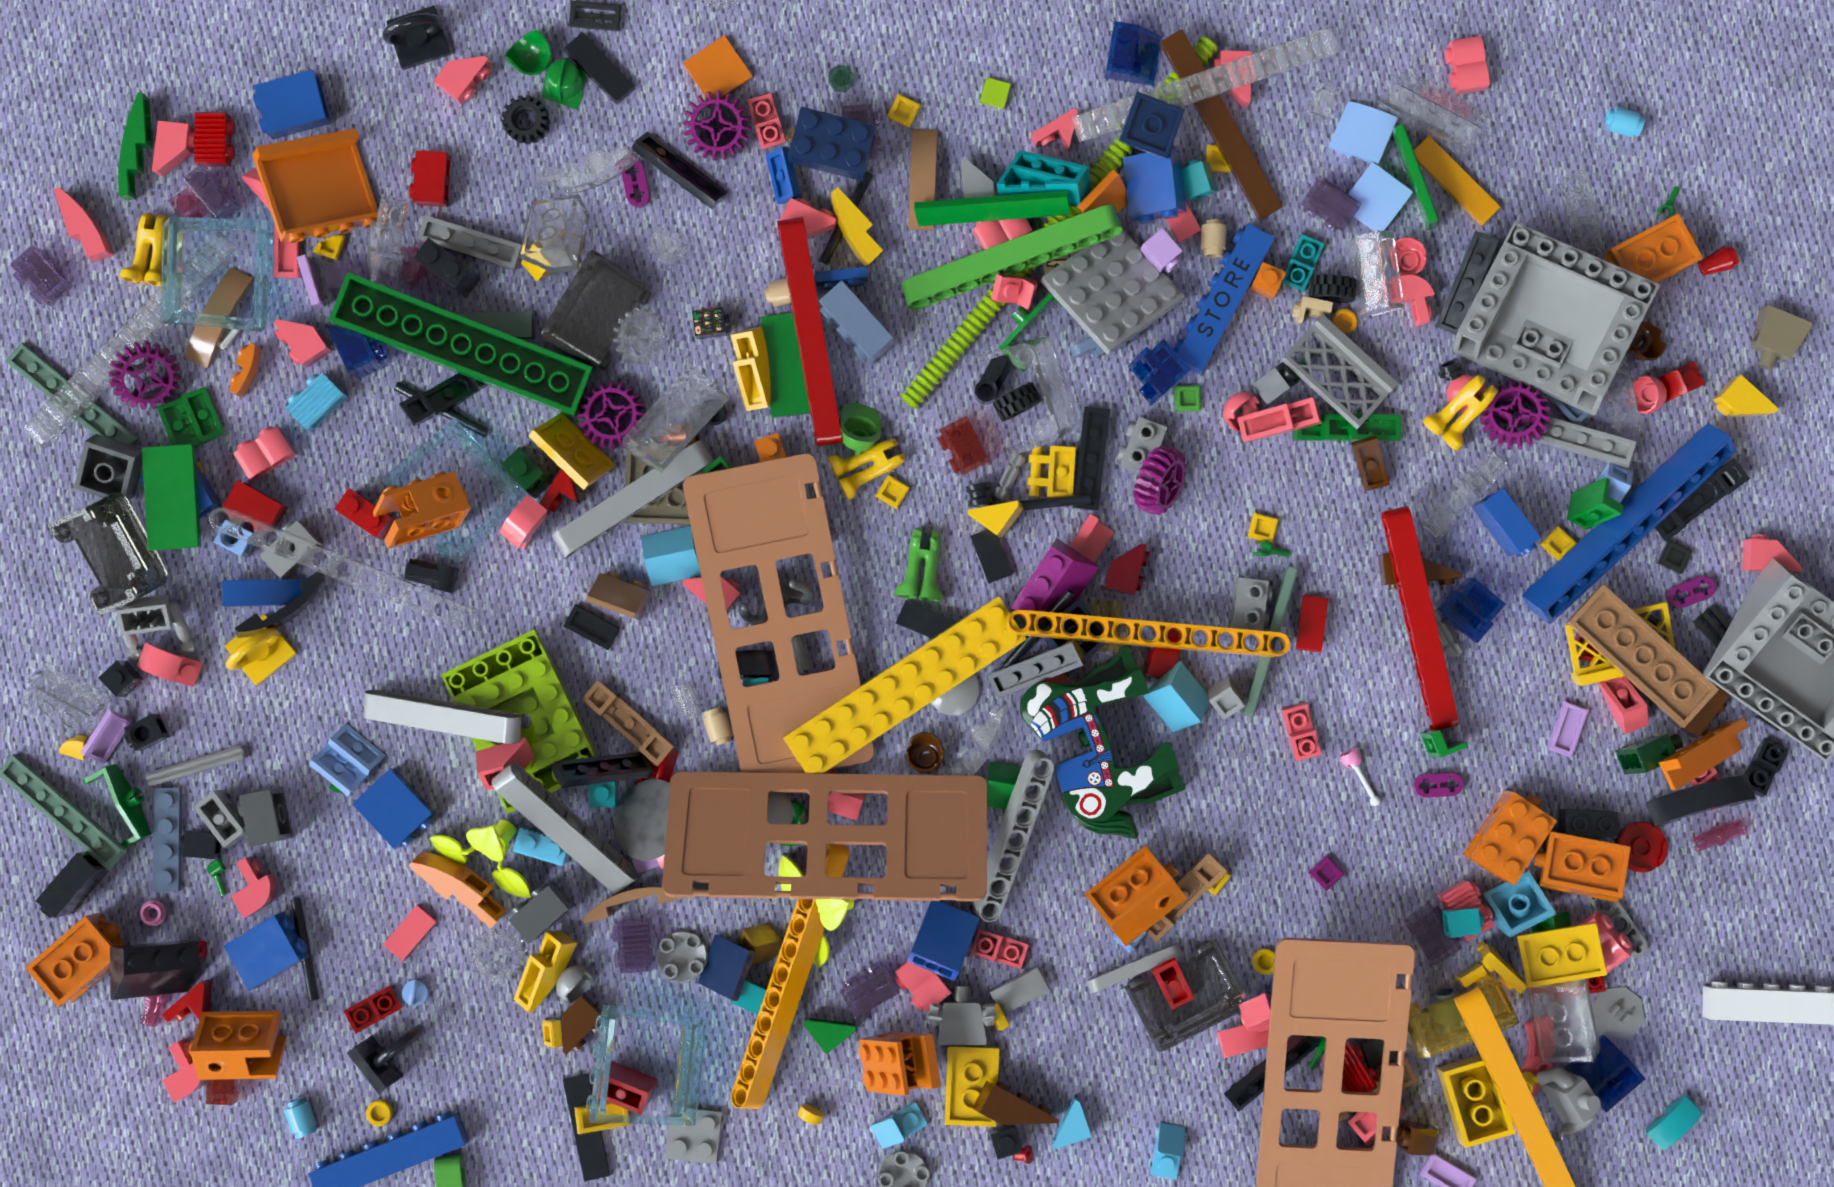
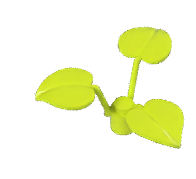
M500 820L496 826L491 825L485 828L470 829L466 833L467 840L471 844V847L468 849H462L461 844L449 836L432 835L430 837L434 848L441 856L461 865L467 863L465 855L470 854L475 849L482 852L489 859L498 862V870L492 872V877L502 890L517 897H532L530 886L525 878L517 871L504 868L503 866L506 853L510 848L508 843L517 833L515 826L509 821Z
M782 855L779 863V876L803 877V873L797 864L788 856ZM780 884L782 891H791V884ZM816 899L822 925L830 931L837 929L845 918L847 911L853 909L854 900ZM824 933L813 960V964L819 968H822V965L826 963L829 957V944Z

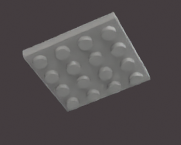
M1124 230L1116 237L1081 249L1041 279V283L1107 355L1176 307L1185 298L1163 272L1159 273L1140 251L1141 248Z

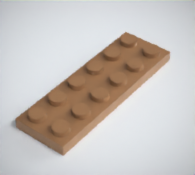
M1600 584L1566 622L1681 728H1685L1719 690L1604 584Z

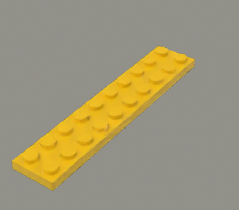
M999 596L993 598L783 736L784 741L805 773L823 774L1025 641V636L1014 635L1008 631L1006 620L1010 612ZM1012 618L1013 627H1015L1016 629H1020L1015 620Z

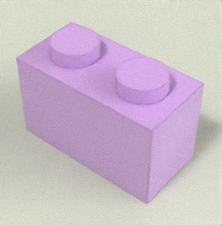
M1163 228L1149 238L1140 249L1141 253L1159 273L1163 272L1166 276L1181 261L1179 257L1182 250Z

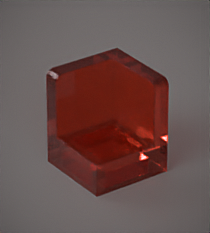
M234 1079L207 1080L206 1104L233 1105L238 1102L239 1091H234Z

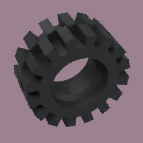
M520 95L517 100L512 98L510 105L506 103L504 106L506 111H502L501 116L503 120L501 121L505 131L512 139L518 143L530 144V142L537 143V139L545 137V131L548 133L549 113L538 99H533L528 95L524 98ZM523 111H530L535 115V123L529 129H521L517 125V117Z
M1316 274L1310 278L1309 297L1336 303H1352L1355 301L1357 279L1342 275Z
M1029 382L1001 396L992 404L999 418L1004 422L1036 406L1042 401V398L1034 383Z

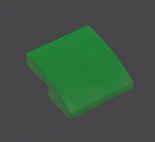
M206 387L180 395L181 398L165 403V405L156 406L171 445L194 444L195 447H198L225 435Z

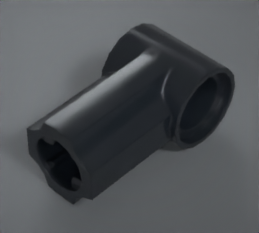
M994 353L975 387V398L983 405H989L994 402L1014 365L1010 360ZM983 386H988L992 389L993 395L989 398H982L979 394V389Z
M410 558L405 568L404 579L453 594L459 569L438 563L434 565Z

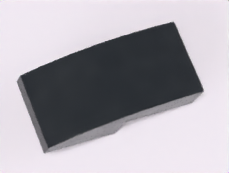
M773 650L735 651L741 680L746 677L771 678L774 675ZM718 661V674H719V679H722L721 671H720V666H719V661Z
M1766 737L1763 738L1744 774L1748 776L1754 794L1761 798L1767 795L1775 773L1780 772L1789 750Z

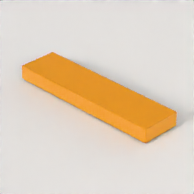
M1430 136L1414 150L1418 164L1480 226L1501 208Z

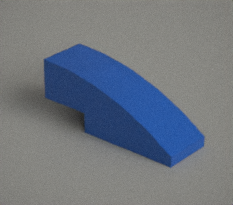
M305 579L222 581L223 606H285L303 594L300 591V583Z

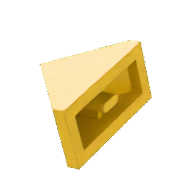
M1012 501L969 509L968 515L1002 539L1022 512L1023 506L1019 501Z

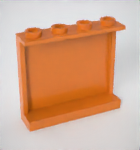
M356 128L256 147L252 156L281 242L298 243L303 241L305 237L323 238L328 236L330 232L339 231V233H347L354 230V227L372 228L379 224L378 222L384 216V211H378L356 145L359 139Z

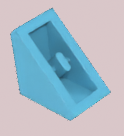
M1073 1096L1051 1141L1052 1147L1056 1149L1092 1137L1079 1098Z

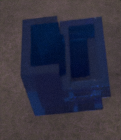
M1164 339L1152 350L1146 347L1127 366L1144 384L1138 391L1151 405L1191 370Z
M1473 577L1465 579L1456 591L1452 590L1436 611L1470 640L1478 643L1494 624L1490 620H1493L1506 604Z

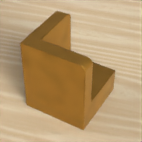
M768 923L744 928L738 944L755 951L751 964L773 960L781 943V939Z

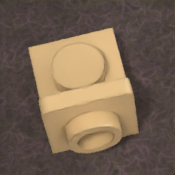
M1303 296L1299 303L1295 302L1293 306L1292 317L1296 318L1295 325L1303 323L1305 311L1308 312V316L1314 318L1329 315L1332 311L1333 302Z

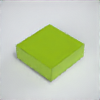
M986 77L980 104L1004 110L1011 84Z

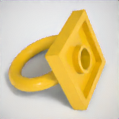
M263 614L260 618L264 621L268 616ZM267 628L252 637L238 638L236 636L224 646L231 654L226 661L227 669L238 670L242 668L255 686L260 685L298 654L278 628Z

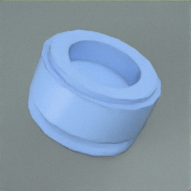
M419 979L409 981L402 990L403 999L410 1006L423 1004L429 996L428 985Z

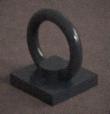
M435 6L386 21L387 27L382 32V38L386 43L394 45L402 70L451 55L442 29V20L438 16Z
M423 1024L416 1025L386 1049L380 1046L373 1036H370L353 1047L347 1054L375 1091L380 1094L403 1077L402 1073L395 1066L393 1057L425 1032V1026Z

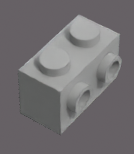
M1138 417L1136 422L1131 421L1126 435L1130 437L1127 446L1121 445L1116 458L1121 460L1119 467L1139 474L1143 460L1147 459L1148 454L1155 447L1161 446L1167 427L1142 417Z
M1235 578L1230 628L1263 631L1264 628L1268 627L1269 613L1265 611L1266 602L1270 603L1272 597V587H1268L1269 581Z

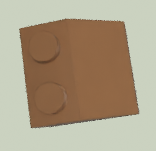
M607 571L606 575L599 573L585 601L640 620L650 591L645 590L646 584L633 579L630 584L621 581L622 575Z

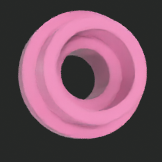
M157 900L144 903L140 909V918L148 926L161 924L167 915L165 905ZM152 908L158 911L156 918L150 916Z

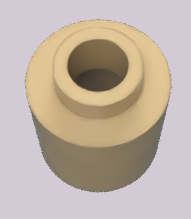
M1210 219L1206 220V224L1201 225V251H1203V257L1220 258L1224 256V251H1226L1227 225L1222 224L1221 220Z
M787 278L768 282L769 288L764 289L767 304L773 303V307H778L791 303Z
M717 707L704 712L705 719H703V723L710 743L716 742V745L720 746L731 742L730 737L734 735L728 713L724 712L723 707Z

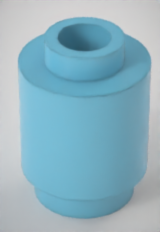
M1615 106L1613 110L1609 109L1604 119V124L1607 125L1606 129L1608 131L1627 137H1638L1645 123V117L1640 116V113L1619 106Z
M302 1097L287 1103L288 1108L284 1109V1113L292 1134L295 1133L297 1139L317 1131L315 1127L317 1122L309 1100L303 1101Z

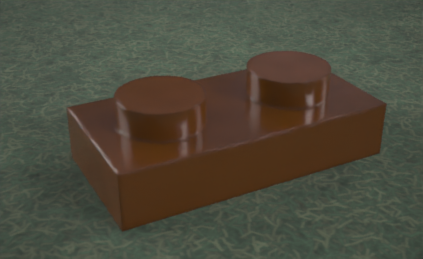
M1377 436L1351 442L1365 492L1390 485Z

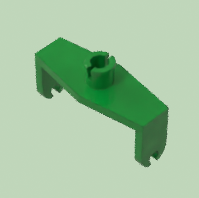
M1051 293L1031 313L1022 306L1017 309L1022 316H1019L1016 312L1013 313L1011 318L1019 325L998 348L1022 372L1027 368L1007 348L1037 319L1054 299L1059 303Z
M117 764L105 766L83 779L86 785L105 777L114 804L134 835L120 844L128 848L152 835L140 803L144 802V795L137 798V795L141 794L142 791L139 788H131Z

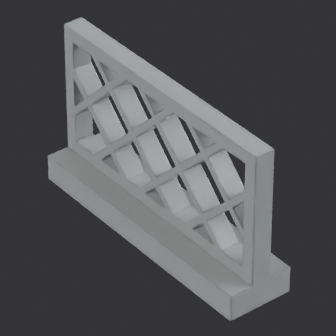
M1324 315L1311 326L1281 359L1282 362L1356 429L1364 423L1387 395L1399 384ZM1311 334L1320 342V348H1309L1308 338ZM1294 353H1304L1306 365H1298L1291 356ZM1310 354H1321L1322 365H1311ZM1327 354L1335 355L1339 359V366L1328 365ZM1312 370L1323 371L1324 382H1317L1313 378ZM1329 371H1340L1341 383L1330 382ZM1346 371H1352L1357 375L1358 383H1347ZM1331 388H1342L1343 399H1336L1332 396ZM1348 388H1359L1360 400H1349ZM1365 388L1372 389L1379 397L1376 400H1366ZM1350 405H1361L1362 416L1360 419L1351 413Z

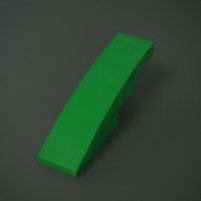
M137 93L121 142L118 167V196L125 200H136L135 175L145 174L143 149L153 148L150 98L144 93Z
M1352 413L1358 419L1362 416V414ZM1341 414L1320 415L1321 424L1293 431V441H1357L1375 435L1378 441H1401V415L1371 414L1356 429Z

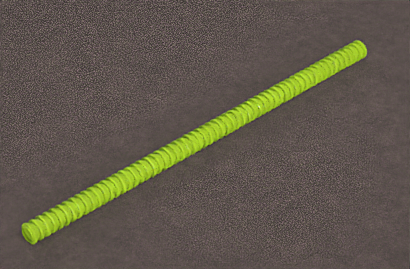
M1201 36L1199 42H1196L1193 48L1204 66L1208 64V59L1211 60L1213 54L1218 52L1217 45L1206 36ZM1175 71L1169 74V78L1164 80V84H1161L1159 90H1156L1154 96L1151 97L1172 105V101L1176 102L1178 99L1177 95H1182L1184 87ZM1115 138L1114 144L1109 145V150L1103 152L1104 156L1098 158L1099 162L1093 164L1094 168L1089 169L1090 192L1112 170L1117 172V167L1120 168L1123 165V157L1130 156L1133 153L1132 149L1135 150L1136 148L1118 142L1119 138ZM1070 206V215L1049 217L1047 219L1048 223H1044L1042 226L1044 228L1077 216L1081 212L1077 206ZM1036 266L1016 273L1013 276H1030V270H1035ZM994 283L992 290H987V296H982V302H977V307L972 308V313H968L966 316L967 319L961 321L962 325L956 327L957 331L951 333L952 337L946 339L947 343L941 345L942 349L936 351L937 355L931 357L932 361L926 363L927 367L925 369L922 368L920 370L921 374L915 376L916 380L910 382L911 386L905 388L906 392L900 394L901 399L913 409L919 408L918 404L923 403V398L929 396L928 392L935 389L933 386L940 383L939 379L945 377L944 373L950 371L949 367L955 365L954 361L960 359L959 355L965 353L964 349L970 347L969 343L975 341L974 337L980 335L979 331L985 329L984 325L991 322L989 319L996 316L995 312L1001 310L1000 306L1006 304L1005 302H996L991 299Z

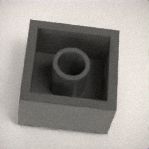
M99 434L93 435L84 442L74 489L124 505L134 497L143 463L142 449Z
M283 788L239 795L240 801H238L237 807L239 815L243 816L245 827H243L242 833L249 847L293 838Z
M547 882L544 885L542 884L531 893L533 899L530 902L528 899L524 902L522 901L511 911L513 916L508 921L528 944L540 937L576 906L556 882L550 885Z

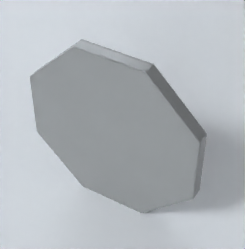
M1625 986L1606 989V992H1601L1591 1004L1593 1026L1609 1040L1632 1038L1645 1021L1642 999Z

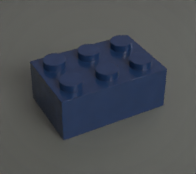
M801 106L788 153L789 162L864 182L876 137V125Z

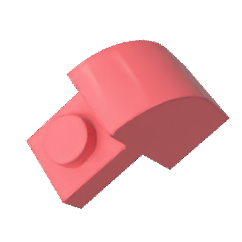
M1403 275L1389 278L1385 282L1390 307L1410 303L1415 328L1425 326L1430 322L1429 318H1432V310L1430 304L1426 303V300L1435 294L1431 285L1426 280L1416 275Z
M527 494L507 517L499 533L506 537L512 545L518 548L522 547L525 550L532 540V534L546 520L548 510Z
M145 642L136 666L160 678L194 687L203 663L176 654L169 649Z
M252 856L236 863L249 886L231 895L243 918L250 917L268 906L276 893L274 874H268L263 877L261 873L264 872L261 863L257 859L253 860Z
M185 1039L169 1046L180 1070L162 1079L173 1102L197 1091L206 1081L198 1080L193 1060L189 1053L190 1042L187 1043Z

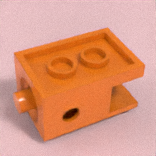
M1679 213L1609 249L1608 252L1599 256L1602 260L1655 283H1659L1703 259L1695 244L1696 239L1693 232L1687 229Z
M439 472L427 480L415 479L406 486L398 488L395 485L386 488L377 502L373 515L377 517L399 510L402 518L394 520L385 538V543L388 549L460 528L471 507L468 502L467 493L462 488L456 473L446 474V472Z
M1504 790L1462 855L1504 883L1509 882L1515 886L1557 820L1539 809L1542 801L1532 794H1529L1524 799L1513 791Z
M1550 831L1546 838L1544 852L1537 851L1534 858V866L1542 867L1539 887L1618 903V900L1623 898L1631 847Z
M1146 846L1142 847L1084 893L1125 947L1187 899L1173 880L1179 874L1170 862L1162 866Z
M100 912L86 915L28 964L25 969L58 1007H61L68 1001L73 1003L110 971V947L125 946L127 944L119 936L122 934V930L116 923L111 922L109 924Z
M280 1011L202 1012L194 1040H191L189 1045V1053L192 1057L198 1080L277 1079L287 1042V1036H277L282 1019Z
M893 1031L859 1039L860 1047L858 1052L863 1064L864 1073L862 1079L866 1086V1091L906 1096L909 1095V1090L934 1089L941 1087L933 1034Z

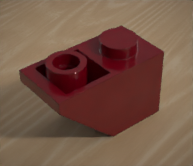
M1146 544L1138 545L1109 563L1103 589L1132 596L1135 595L1136 591L1141 590L1144 577L1139 575L1141 567H1146L1149 558V551H1145Z

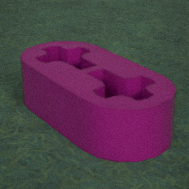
M630 159L621 168L626 198L632 207L643 208L650 200L645 170L638 160ZM632 165L636 169H640V172L636 173L637 181L633 182L630 174H626V172L630 171V166ZM635 186L639 187L641 194H645V196L641 197V202L631 199V196L635 195Z
M1707 576L1696 577L1669 588L1666 592V601L1672 608H1684L1713 596L1716 586L1714 581ZM1700 581L1702 584L1708 585V588L1705 589V595L1703 592L1694 593L1693 591L1694 588L1700 586ZM1676 590L1678 593L1688 592V596L1681 599V604L1679 601L1673 600Z
M1455 773L1422 774L1414 779L1412 787L1416 795L1420 797L1455 796L1462 791L1463 781ZM1449 777H1452V781L1457 782V786H1454L1451 792L1447 787H1440V783L1448 782ZM1425 778L1427 783H1435L1436 788H1428L1427 793H1424V790L1418 787Z

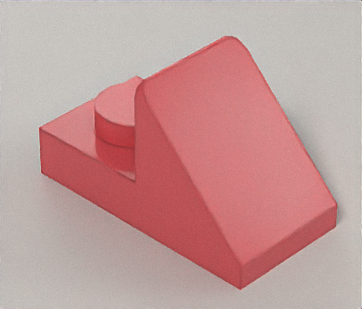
M1076 108L1031 134V141L1035 148L1039 145L1043 147L1050 145L1056 140L1055 136L1058 135L1068 152L1078 113Z
M997 274L991 299L996 302L1017 303L1026 309H1030L1035 302L1040 279Z

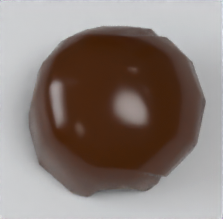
M1642 322L1627 352L1637 360L1653 361L1661 357L1667 345L1661 339L1662 330L1650 322Z
M920 732L910 738V743L906 750V758L910 767L915 771L929 774L940 768L945 758V750L941 740L933 733Z

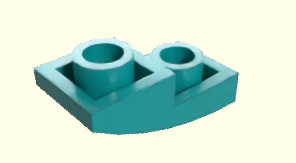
M1301 233L1285 269L1286 273L1282 283L1304 292L1325 243Z
M1686 1094L1665 1108L1666 1114L1645 1128L1647 1135L1663 1151L1686 1134L1703 1115V1111Z

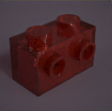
M967 416L939 429L941 436L937 437V440L943 451L948 449L952 457L948 462L954 474L959 472L961 477L989 464L990 461Z

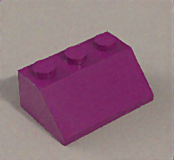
M1056 538L1011 608L1014 610L1048 612L1067 589H1070L1075 593V596L1060 612L1063 613L1079 598L1099 568V565Z

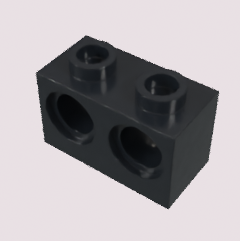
M1559 809L1558 833L1578 837L1618 838V812Z

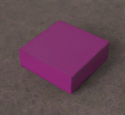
M1325 855L1308 871L1325 891L1329 890L1345 874L1328 855Z

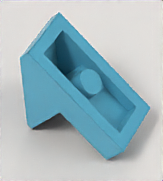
M915 1101L870 1126L882 1149L904 1142L905 1137L926 1127L928 1123Z
M1159 1122L1151 1175L1177 1180L1180 1157L1183 1158L1185 1127Z

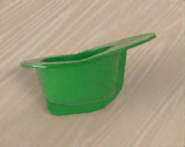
M567 58L550 63L545 73L542 98L577 109L582 100L586 73Z

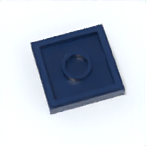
M1137 91L1118 142L1163 159H1168L1185 109Z
M715 934L708 953L707 964L700 975L698 984L730 1000L738 1001L755 951Z

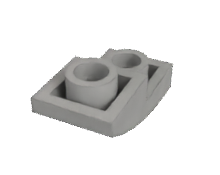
M1037 966L1016 975L1011 981L992 988L990 994L1005 1014L1049 991L1050 986L1041 969Z

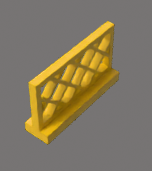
M1663 601L1632 608L1637 615L1644 613L1642 617H1639L1657 633L1660 632L1666 636V641L1675 649L1667 602ZM1661 609L1662 619L1657 626L1646 620L1652 611ZM1564 624L1573 667L1571 674L1574 683L1584 686L1624 676L1609 661L1601 657L1598 651L1595 653L1587 648L1588 642L1585 639L1582 644L1576 641L1573 628L1568 624ZM1583 650L1594 655L1589 665L1580 667L1578 658Z

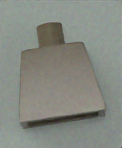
M1769 304L1760 308L1751 343L1752 349L1762 352L1757 365L1763 369L1772 370L1777 359L1783 362L1791 359L1810 331L1813 323Z

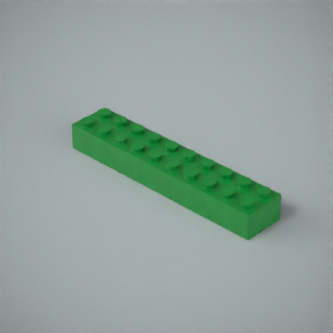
M349 272L346 274L328 319L335 326L573 418L576 416L579 404L593 372L591 366Z

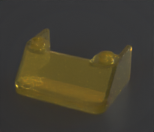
M1490 975L1477 979V984L1473 986V989L1479 987L1500 1030L1503 1031L1518 1025L1517 1014L1499 980ZM1462 994L1429 1006H1419L1418 1002L1410 1004L1406 1048L1419 1058H1428L1473 1042L1454 1002V999Z

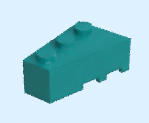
M1019 150L998 181L997 188L999 196L1067 190L1070 206H1078L1089 194L1091 182L1088 166Z

